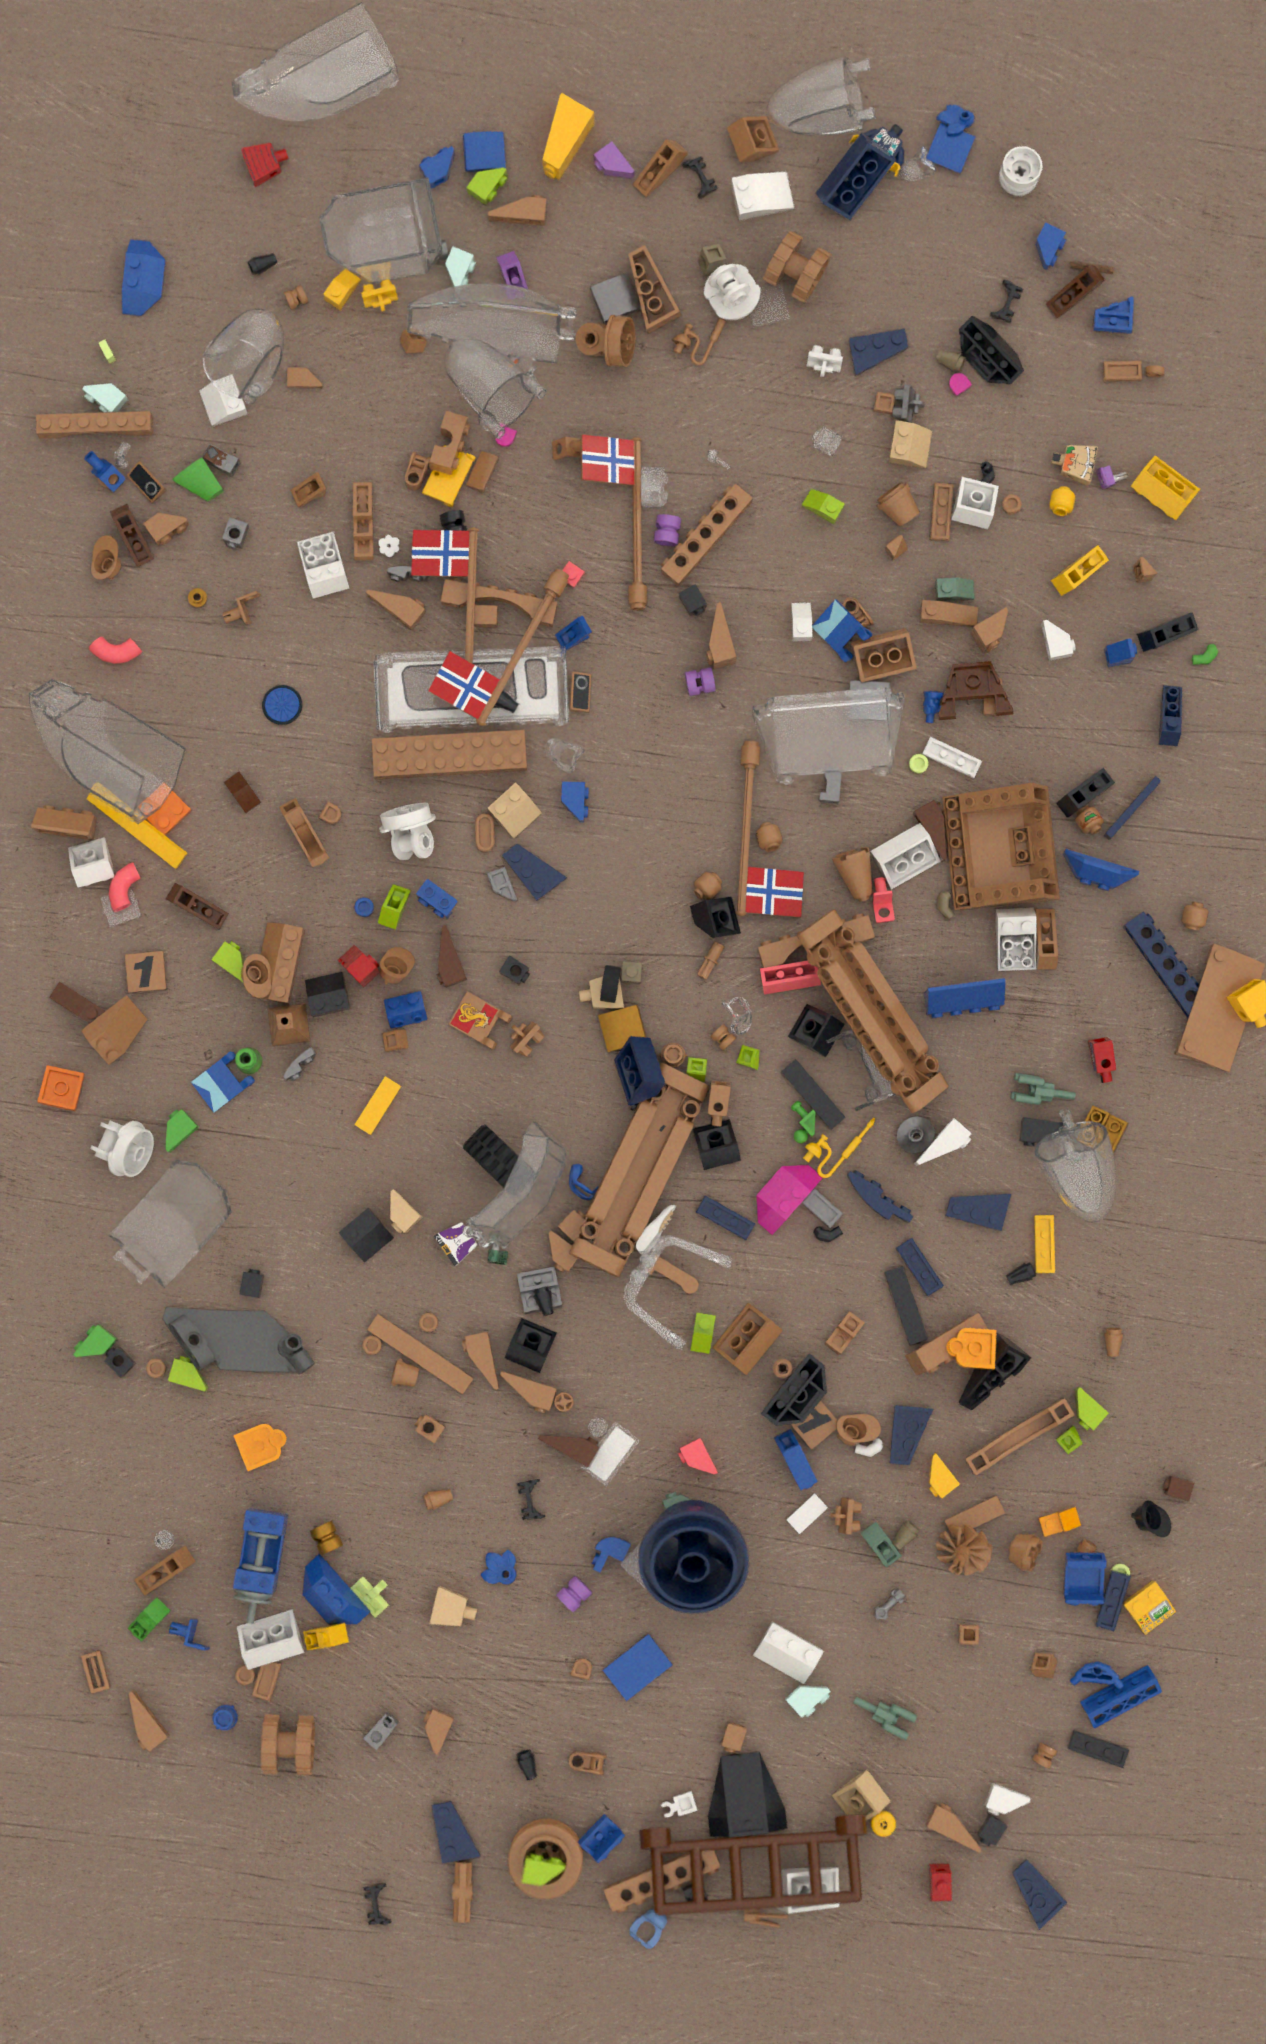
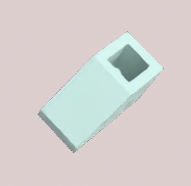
M452 247L445 264L456 293L460 294L462 289L465 290L469 280L467 276L469 272H473L476 262H474L473 254Z
M112 383L88 385L82 388L85 393L84 397L92 404L95 401L100 405L99 409L103 413L118 412L128 401L127 396Z
M799 1685L785 1699L801 1718L804 1715L808 1717L815 1711L814 1706L820 1702L822 1704L830 1697L828 1693L831 1691L828 1687Z

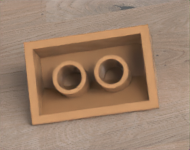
M906 628L871 636L870 639L865 641L859 639L850 642L861 683L917 669L910 635Z
M43 805V808H37L31 828L37 833L94 840L97 818L89 811H81V814L73 813V809L62 808V811H58L53 806Z
M748 1303L712 1348L747 1375L783 1330Z

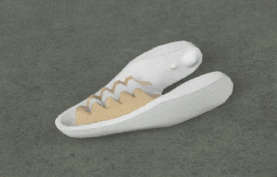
M676 1205L667 1206L644 1229L636 1243V1249L640 1254L647 1255L661 1237L662 1230L666 1229L665 1225L669 1224L667 1221H671L670 1216L673 1215Z

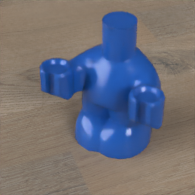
M924 691L923 711L926 714V722L933 723L934 714L938 713L942 706L940 705V700L943 697V692Z

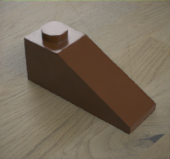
M1094 265L1088 266L1051 298L1046 305L1059 318L1105 281V278Z
M128 504L110 511L136 566L139 567L153 560L154 557Z
M933 800L915 810L913 814L918 823H921L930 835L941 862H944L947 859L944 816L942 814L944 809L939 802L936 803Z
M174 883L166 897L167 901L220 930L229 914L177 883Z
M443 925L438 963L440 973L436 975L440 985L444 984L447 988L463 982L467 978L446 925Z
M61 982L57 984L49 997L89 1024L105 1012V1010Z
M540 1435L538 1438L587 1468H590L601 1449L598 1446L599 1442L591 1437L586 1439Z

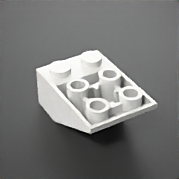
M334 532L297 542L313 599L349 589Z
M1034 908L995 909L998 971L1036 969V913Z

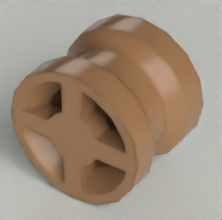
M566 1392L559 1393L554 1400L555 1407L562 1412L570 1410L574 1404L573 1397Z

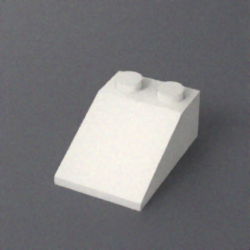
M787 172L748 174L731 179L739 221L794 209Z
M953 1118L934 1139L927 1150L915 1161L914 1165H921L960 1147L963 1149L970 1142L969 1136L972 1133Z
M820 1867L822 1893L838 1892L839 1868ZM809 1868L781 1869L783 1895L810 1893ZM839 1904L779 1907L777 1910L785 1913H796L839 1907Z

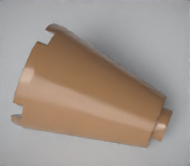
M861 847L859 852L852 849L832 857L834 865L853 898L858 899L859 902L870 899L872 879L869 847Z

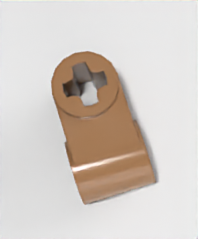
M415 451L412 452L405 474V483L408 489L415 491L421 488L430 467L429 461L431 457L428 456L426 458L417 455ZM416 476L419 480L416 483H411L409 478Z
M849 597L843 601L842 606L844 608L846 603L854 604L855 610L848 612L859 623L862 622V626L866 628L868 625L872 626L874 624L872 618L863 609L858 600Z
M573 1751L568 1757V1762L574 1770L603 1775V1763L607 1755L597 1752ZM574 1756H581L583 1758L580 1765L572 1763Z

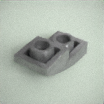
M390 567L387 570V574L391 580L406 582L408 575L411 576L412 567ZM411 576L410 578L421 582V580L426 581L428 576Z
M312 1047L304 1051L292 1062L284 1074L285 1080L288 1081L290 1079L292 1082L301 1077L300 1073L303 1072L300 1064L307 1065L316 1056Z

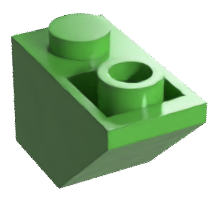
M98 1324L96 1327L93 1325L86 1333L88 1337L85 1341L81 1340L75 1346L74 1350L76 1351L73 1355L75 1357L106 1354L118 1339L101 1324Z
M156 1597L128 1629L142 1642L171 1610Z

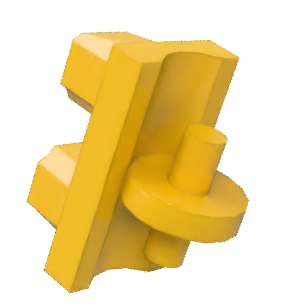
M389 279L380 282L381 288L374 289L373 284L364 285L362 297L365 308L381 306V310L385 311L384 305L398 300L395 285H392Z

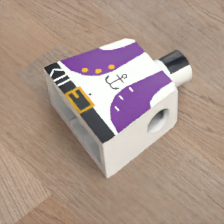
M459 1223L434 1235V1237L453 1265L457 1266L478 1245L474 1238L483 1231L477 1223L469 1228H466L463 1223Z

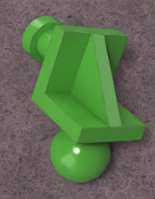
M796 1101L791 1106V1109L803 1118L798 1123L803 1129L795 1131L794 1140L802 1144L807 1141L808 1135L812 1137L815 1134L816 1112L812 1110L808 1114L801 1106L802 1103Z

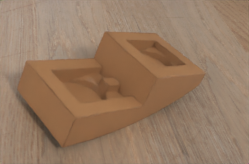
M849 1311L824 1344L838 1355H841L864 1325V1322Z

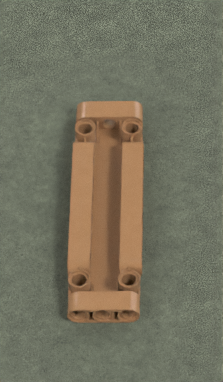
M833 909L796 936L807 951L808 962L818 968L817 975L871 1060L886 1080L891 1081L892 1092L901 1096L913 1114L947 1089L949 1085L941 1072H937L939 1068L938 1060L934 1056L926 1055L929 1050L926 1041L866 948L860 942H854L856 938L854 930L847 926L844 927V922L836 910Z
M660 1063V1069L665 1079V1085L660 1090V1096L649 1098L638 1104L569 1252L572 1256L618 1278L630 1254L633 1252L635 1243L642 1235L691 1133L694 1126L693 1122L710 1088L703 1082L664 1063ZM688 1104L694 1107L692 1115L686 1112L685 1108ZM663 1125L666 1126L662 1132L659 1131ZM587 1225L594 1229L592 1236H588L585 1233ZM622 1242L628 1245L626 1253H622L619 1250V1245Z

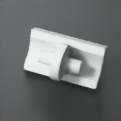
M814 345L812 350L809 351L807 367H813L814 370L821 371V377H824L825 372H840L843 359L840 349L833 348L830 350V354L822 353L823 348L821 346Z

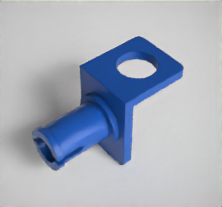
M90 451L85 456L84 460L93 467L91 473L99 478L112 492L126 480L110 462L104 458L101 460L93 451ZM112 474L118 476V481L115 484H110L108 480Z
M190 1619L188 1626L175 1623L174 1621L171 1623L170 1627L173 1628L169 1629V1633L185 1637V1646L204 1651L210 1650L209 1646L193 1642L198 1619Z

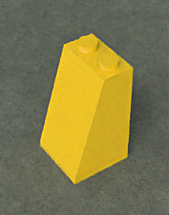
M561 93L542 159L544 174L551 179L556 178L558 180L561 179L595 124L594 112Z

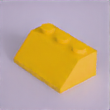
M1156 455L1131 485L1138 494L1143 495L1151 504L1159 507L1167 516L1175 520L1179 518L1200 490Z

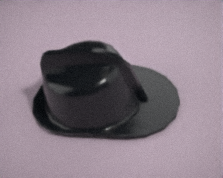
M1145 1501L1142 1506L1138 1507L1131 1514L1139 1530L1152 1532L1161 1538L1167 1537L1170 1534L1171 1521L1169 1515L1152 1501Z

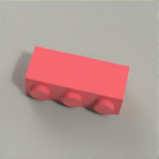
M808 961L761 968L760 973L764 995L819 986L821 982L817 975L818 968L812 966Z

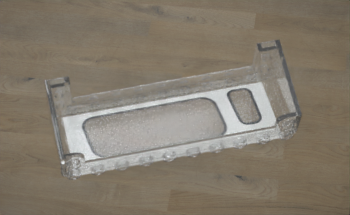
M526 647L503 689L519 703L517 709L512 713L494 706L485 722V726H488L489 722H497V725H508V722L516 721V724H527V721L543 724L546 723V720H550V722H554L555 726L565 725V722H569L566 647ZM516 648L473 650V664L500 679ZM449 650L465 659V650ZM449 651L380 653L375 655L373 665L377 730L389 733L393 732V729L397 728V726H401L402 729H411L413 725H421V728H431L432 725L440 724V727H451V724L467 727L470 726V723H477L476 719L428 692Z

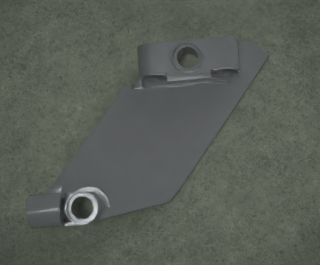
M165 1308L162 1320L198 1370L203 1369L214 1361L219 1370L298 1373L300 1375L315 1364L302 1346L301 1337L287 1332L266 1311ZM188 1339H194L196 1341V1345H191ZM288 1341H292L295 1344V1348H291L288 1345Z

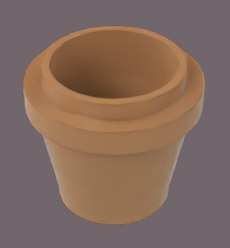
M901 482L877 499L879 502L876 505L877 508L886 513L899 527L906 524L920 512L910 492V486L907 483L903 484Z

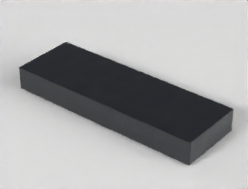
M1073 1730L1067 1748L1124 1768L1129 1753L1127 1748Z

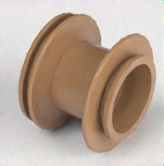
M538 1819L522 1827L514 1836L508 1855L509 1872L517 1887L525 1894L538 1899H552L568 1892L577 1882L582 1870L583 1850L578 1844L579 1838L576 1833L565 1823L554 1819ZM545 1841V1847H540L538 1845L539 1842ZM556 1844L560 1849L554 1851L552 1845ZM534 1850L538 1855L549 1853L550 1858L561 1857L564 1860L565 1869L542 1886L522 1883L526 1856H528L529 1851Z

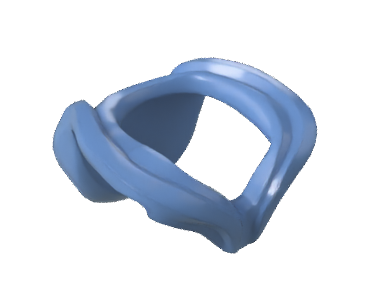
M650 1909L633 1922L629 1934L633 1939L641 1942L644 1947L651 1949L658 1943L661 1932L667 1924V1918L665 1915H657L654 1909ZM645 1921L652 1923L655 1927V1934L647 1943L636 1936L640 1925Z

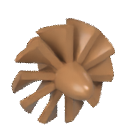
M965 1524L964 1535L961 1537L962 1528L950 1525L949 1529L957 1541L951 1539L946 1531L939 1534V1537L948 1541L951 1546H945L936 1542V1549L938 1551H949L953 1554L938 1555L937 1558L947 1564L953 1560L952 1565L948 1568L952 1573L956 1571L955 1575H959L964 1571V1575L968 1576L977 1571L981 1573L987 1567L992 1555V1545L988 1544L987 1538L982 1531L977 1533L970 1525Z

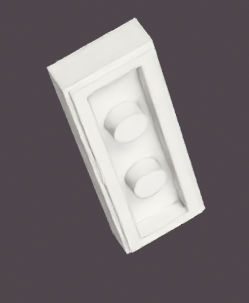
M930 737L922 755L973 779L982 763L981 760Z

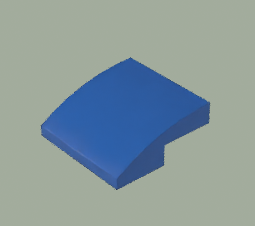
M940 123L926 160L961 173L976 136L966 132L948 135V125Z
M489 131L463 134L465 171L481 172L498 168L506 169L503 132Z

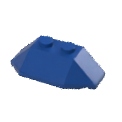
M130 240L126 251L122 285V314L142 316L162 297L166 260L150 241Z
M1065 849L1063 853L1075 878L1080 879V883L1085 885L1093 883L1098 885L1099 889L1105 891L1126 883L1137 877L1140 872L1069 849Z
M320 1554L305 1566L303 1596L328 1624L345 1623L357 1625L371 1612Z

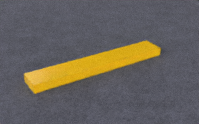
M97 783L88 795V801L175 869L180 866L188 853L102 785Z

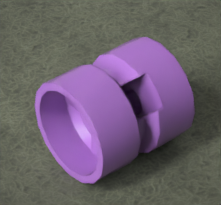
M657 515L656 527L658 530L654 533L653 542L663 546H677L679 540L677 530L680 529L681 518L674 515Z
M711 667L703 668L700 672L696 670L685 672L689 696L699 695L701 691L704 693L716 691ZM697 678H700L701 686L696 685Z
M574 1576L568 1582V1588L563 1587L556 1594L559 1600L573 1613L580 1607V1601H585L592 1594V1591L577 1576Z

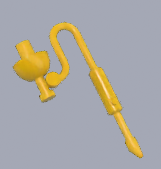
M872 1118L861 1134L852 1140L841 1154L842 1157L828 1174L821 1172V1168L832 1153L828 1143L825 1142L828 1138L824 1134L821 1135L817 1143L812 1142L805 1146L808 1152L803 1159L808 1163L814 1156L819 1159L822 1154L821 1147L827 1149L828 1154L819 1164L817 1172L822 1178L830 1177L843 1160L848 1159L861 1143V1138L874 1125L875 1118Z

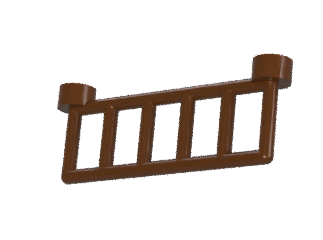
M866 1815L834 1817V1831L671 1841L670 1828L639 1830L640 1849L650 1850L654 1912L657 1915L859 1902L862 1899L857 1836L867 1835ZM846 1842L850 1891L822 1893L819 1844ZM807 1844L810 1893L783 1895L780 1846ZM768 1847L771 1896L744 1898L741 1849ZM729 1850L732 1899H704L701 1851ZM690 1852L693 1901L665 1903L662 1854Z

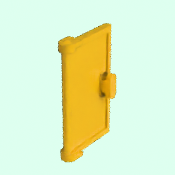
M459 452L457 457L459 458L457 470L453 469L452 475L432 470L422 494L439 500L444 505L453 507L454 500L476 457L469 453Z

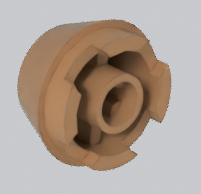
M1018 1534L1009 1546V1561L1021 1571L1028 1570L1032 1572L1037 1564L1035 1561L1038 1553L1041 1554L1043 1541L1036 1537V1534Z

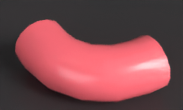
M101 636L89 646V650L102 661L113 664L128 662L142 653L141 649L131 638L122 644L113 645Z
M133 862L117 871L110 882L108 896L113 912L122 911L131 905L128 898V889L131 884L141 879Z

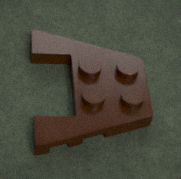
M991 661L952 665L942 706L938 714L939 720L956 719L955 701L995 698L996 716L1013 715V707L1010 705L1008 696L1002 688Z

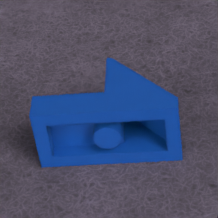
M580 616L555 634L562 649L566 651L587 640L592 631L584 617Z

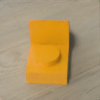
M1076 1507L1038 1518L1044 1537L1062 1531L1067 1532L1081 1526Z

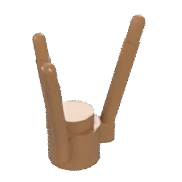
M760 1909L744 1910L745 1921H750V1924L779 1928V1924L763 1921L760 1918H788V1915L760 1913Z

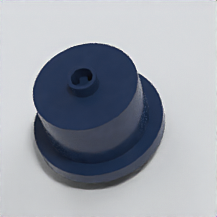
M701 1500L682 1501L667 1508L649 1527L639 1549L640 1576L648 1592L664 1606L683 1613H704L725 1605L740 1591L748 1573L749 1555L743 1534L725 1512L717 1506Z

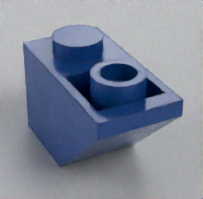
M452 146L442 148L438 151L437 155L432 158L431 156L426 157L419 164L420 171L431 189L448 180L455 156Z
M1046 222L1035 245L1043 269L1048 270L1050 265L1054 266L1058 258L1055 255L1057 250H1062L1066 239H1064L1066 232Z
M1131 638L1105 647L1107 666L1113 667L1132 662L1135 654H1137V647L1135 643H1132Z
M562 781V804L580 823H584V818H588V806H584L585 799H588L589 787H585V782Z

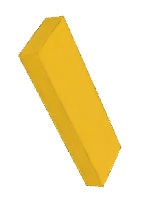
M385 1076L356 1121L355 1126L372 1135L402 1086Z
M1034 1215L1035 1273H1055L1054 1215Z

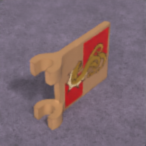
M467 991L448 1025L494 1050L497 1043L488 1038L491 1030L499 1018L509 1024L512 1016Z

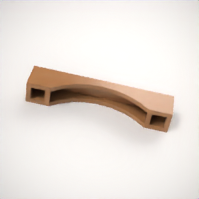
M150 411L36 415V434L40 439L92 433L133 436L153 435V416Z
M458 578L445 579L441 605L455 608L466 606L468 584L462 583ZM476 582L475 602L492 600L511 604L524 612L531 620L543 601L541 598H536V595L532 593L521 595L517 594L516 590L506 589V591L498 590L499 588L496 586L487 585V587H482L480 583ZM554 598L539 625L553 627L558 606Z
M858 914L852 916L853 920L847 922L845 919H842L844 927L847 926L854 930L856 935L854 942L862 943L875 938L869 915ZM790 935L780 937L779 941L774 943L771 940L760 943L761 946L758 947V953L763 968L783 965L795 950L803 946L798 937L790 938Z
M1061 1398L966 1456L964 1460L973 1475L976 1476L1019 1447L1058 1426L1075 1414L1065 1398Z

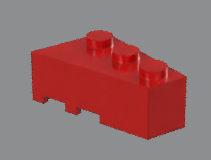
M355 945L338 959L340 964L363 988L380 973L376 960L370 954L366 956Z

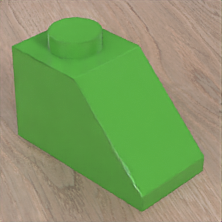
M178 1109L169 1116L170 1120L167 1122L165 1149L170 1153L199 1128L183 1109L180 1111Z

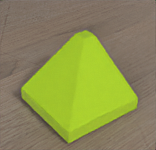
M742 1045L736 1063L758 1070L760 1050Z
M688 1057L686 1074L701 1082H705L707 1059Z
M1074 1425L1056 1439L1067 1454L1083 1444Z

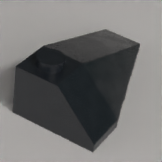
M996 1333L995 1369L974 1368L959 1400V1404L973 1410L990 1396V1392L997 1386L1001 1388L1005 1384L1004 1380L1009 1376H1016L1031 1357L1011 1340Z

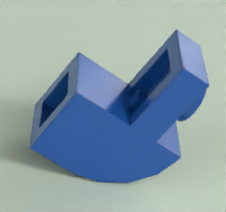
M615 1536L605 1537L600 1540L595 1549L601 1551V1553H596L591 1563L595 1565L593 1570L600 1573L608 1555L623 1562L631 1543Z

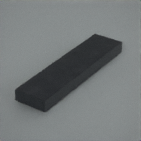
M796 1059L781 1071L830 1130L846 1118Z
M903 1266L884 1272L909 1345L927 1340L928 1337Z

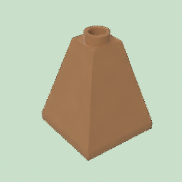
M306 1003L267 1008L272 1046L310 1041ZM288 1019V1023L283 1025L284 1021Z

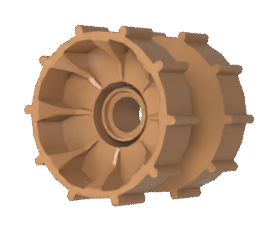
M789 231L773 255L763 280L777 286L784 275H788L798 281L791 296L806 303L822 278L832 254L822 248H817L810 259L797 253L803 237Z
M265 1714L261 1737V1770L263 1774H277L280 1757L296 1758L297 1775H312L315 1753L314 1716L299 1715L297 1732H281L280 1715Z

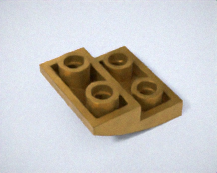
M638 1005L598 1015L608 1052L622 1049L630 1036L646 1037Z
M1092 1105L1076 1140L1112 1158L1128 1126V1122Z

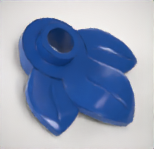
M947 105V111H942L936 119L949 124L947 134L953 135L963 132L965 128H969L974 122V115L970 111L963 110L958 105Z
M506 1550L502 1556L496 1553H487L486 1565L488 1569L481 1573L482 1578L491 1584L501 1582L508 1585L513 1583L517 1575L514 1569L516 1563L514 1554L510 1550ZM505 1571L509 1572V1576L507 1578H504L503 1576Z

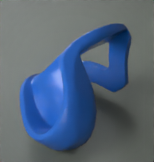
M573 1164L569 1175V1187L581 1199L591 1200L596 1194L598 1186L591 1191L585 1185L578 1182L577 1180L584 1169L581 1164ZM575 1185L579 1186L582 1190H584L585 1192H587V1193H589V1194H591V1195H590L589 1197H587L586 1195H584L583 1193H581V1192L575 1187Z

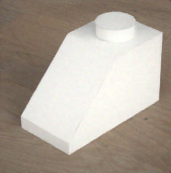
M792 603V641H811V603Z
M1044 620L1041 626L1049 661L1071 657L1073 651H1075L1074 640L1070 639L1068 633L1048 620Z
M992 1783L984 1805L990 1813L999 1815V1813L1006 1814L1029 1803L1031 1798Z

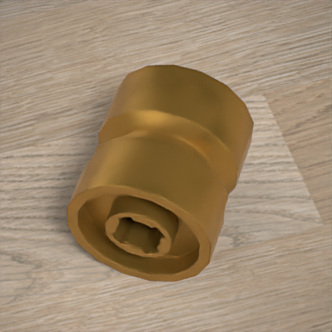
M332 1520L309 1531L313 1540L318 1542L316 1547L321 1556L343 1546L340 1536L335 1535L336 1528Z

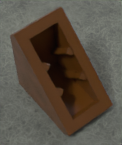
M237 772L224 782L245 813L261 803L240 772Z

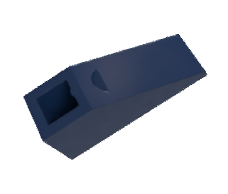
M1163 685L1159 745L1178 746L1182 728V687Z

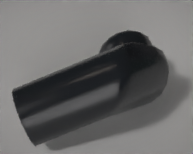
M985 461L981 464L983 475L981 482L991 484L995 479L994 467L990 462Z
M818 1226L813 1231L815 1238L824 1242H831L843 1234L839 1226L831 1231L824 1230L821 1226Z

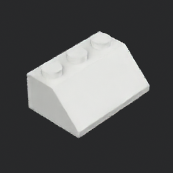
M921 823L871 850L875 863L891 890L941 862L930 835Z
M293 1609L256 1620L254 1624L246 1623L237 1626L241 1654L248 1670L304 1653Z
M771 1621L753 1656L804 1684L824 1651Z

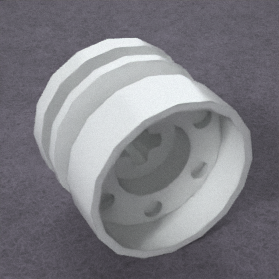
M1018 146L1011 149L1006 154L999 172V181L1002 188L1015 196H1023L1030 193L1036 187L1042 171V160L1039 154L1029 147Z

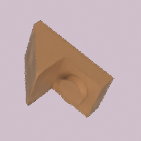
M318 472L290 490L298 507H303L313 499L326 495L325 485Z

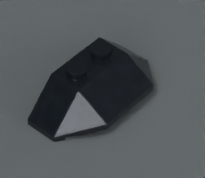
M971 316L961 326L959 334L962 356L966 357V360L987 383L1012 384L1024 372L1018 354L992 326L974 316Z
M809 1353L771 1398L761 1414L775 1426L803 1423L827 1393L825 1365Z

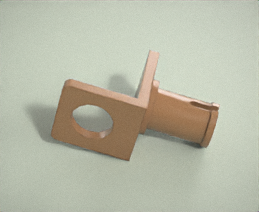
M564 437L553 441V460H559L567 456L581 458L580 438ZM559 444H561L562 451L560 454H558L557 447Z
M254 591L236 598L237 608L222 613L223 617H226L224 618L225 622L228 624L242 618L244 623L251 624L245 602L260 597L261 593Z

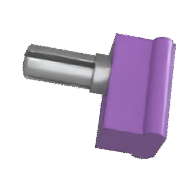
M1110 466L1099 468L1096 471L1102 489L1112 487L1116 484V481L1127 479L1128 477L1126 472L1113 475Z

